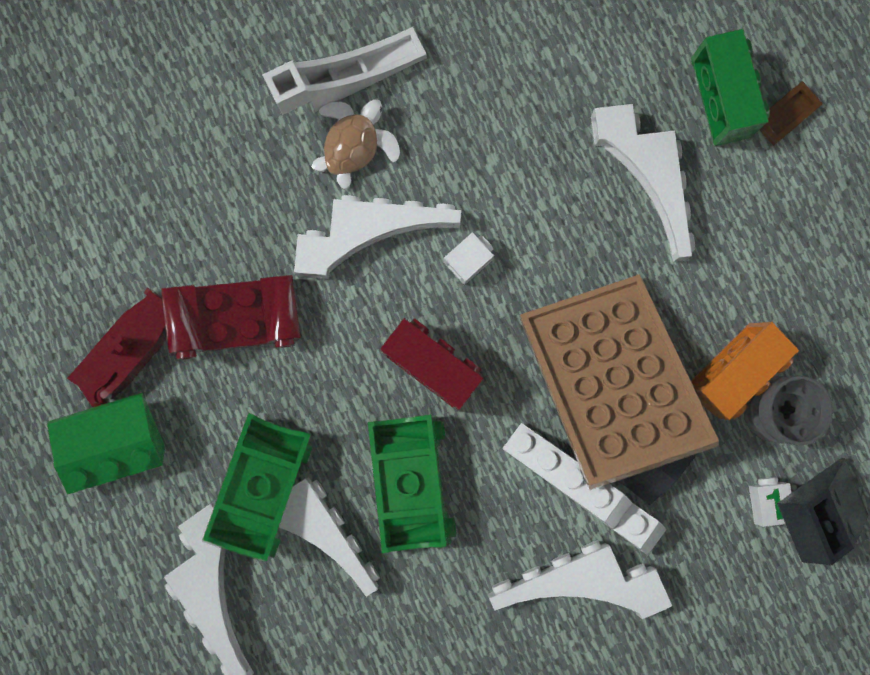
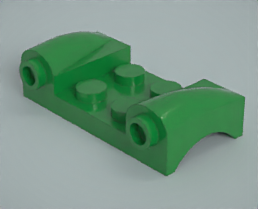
M248 413L202 542L265 563L268 557L275 558L281 540L276 538V534L300 464H307L313 446L308 445L311 434L287 429Z
M436 414L367 422L382 553L417 548L447 547L451 544V537H456L457 530L455 518H449L448 512L444 510L437 447L440 446V440L445 439L443 420L438 421Z

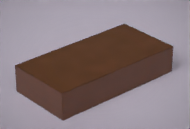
M801 81L769 108L768 122L760 131L774 146L823 103Z

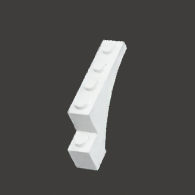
M411 27L389 38L350 52L303 62H293L292 60L262 75L282 115L308 102L311 103L314 111L317 112L325 104L344 99L426 59L427 54L414 28Z
M633 104L595 108L591 115L595 147L602 146L609 151L640 182L662 220L669 240L673 262L687 260L695 250V239L693 233H689L687 221L690 220L691 210L689 203L684 201L683 190L686 189V175L684 171H680L679 159L682 158V145L680 140H676L675 131L637 135L640 132V118L638 114H634Z
M350 195L342 196L341 200L333 199L330 237H325V232L308 230L306 235L298 234L294 273L298 277L329 279V273L356 252L375 242L397 234L420 229L460 228L461 210H455V206L451 204H436V208L423 207L424 204L418 201H405L404 205L392 204V200L384 198H374L373 202H362L360 197Z
M521 423L503 447V450L564 493L647 556L666 531V528L658 520L633 504L625 494L612 485L607 484L589 490L579 463Z
M309 477L305 478L292 487L279 527L302 537L329 555L353 578L367 597L378 589L379 585L376 580L380 578L379 574L371 562L365 564L358 553L362 551V548L352 534L348 537L341 528L344 520L335 507L329 509L323 498L327 494L318 480L312 482Z
M214 502L178 526L182 532L179 535L180 540L188 550L191 551L193 549L196 554L164 576L167 582L165 588L169 595L175 601L179 599L185 608L184 616L188 623L194 628L198 627L204 636L202 642L207 651L212 655H217L223 664L221 665V670L224 675H253L254 672L244 657L235 637L227 610L224 589L226 550L202 542L216 503Z
M599 541L581 547L583 553L574 557H570L568 553L551 561L553 566L542 571L539 566L531 568L522 573L523 579L512 584L510 579L499 582L492 586L494 592L488 594L494 611L518 602L558 596L585 597L610 602L635 611L641 619L672 607L655 568L639 564L626 571L628 576L623 577L610 545L606 543L600 544Z

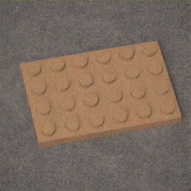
M640 274L520 315L521 323L589 490L718 446V437Z

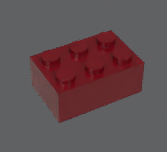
M403 318L380 348L381 353L456 411H459L483 380V377L479 375L481 369L467 358L463 362L453 355L455 349L443 339L439 338L435 342L427 336L429 329L415 318L411 322Z

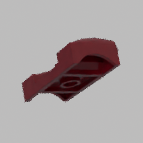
M293 275L198 287L188 285L161 288L169 356L176 355L177 360L196 358V353L259 345L275 344V348L295 346L294 341H298L301 338Z

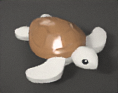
M373 99L362 108L360 115H354L352 108L344 102H330L320 108V115L335 118L339 121L332 126L327 134L324 146L325 156L313 161L312 168L315 171L324 172L328 170L331 174L337 175L338 184L342 189L346 190L351 184L350 173L366 166L374 157L377 146L383 149L391 162L394 163L398 160L400 150L394 135L386 130L375 129L373 126L378 122L382 113L380 100Z

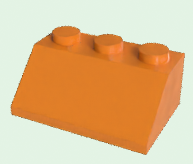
M773 322L749 323L691 380V383L703 407L720 419H736L745 412L748 407L746 403L754 395L759 396L769 388L771 384L769 380L776 373H782L792 365L794 361L792 357L799 350Z

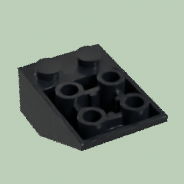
M845 458L839 459L777 503L802 563L831 566L854 549L869 516Z

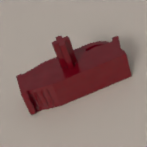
M150 288L143 292L147 297L121 315L67 378L80 388L92 407L106 404L103 399L110 400L121 393L167 339L162 297Z

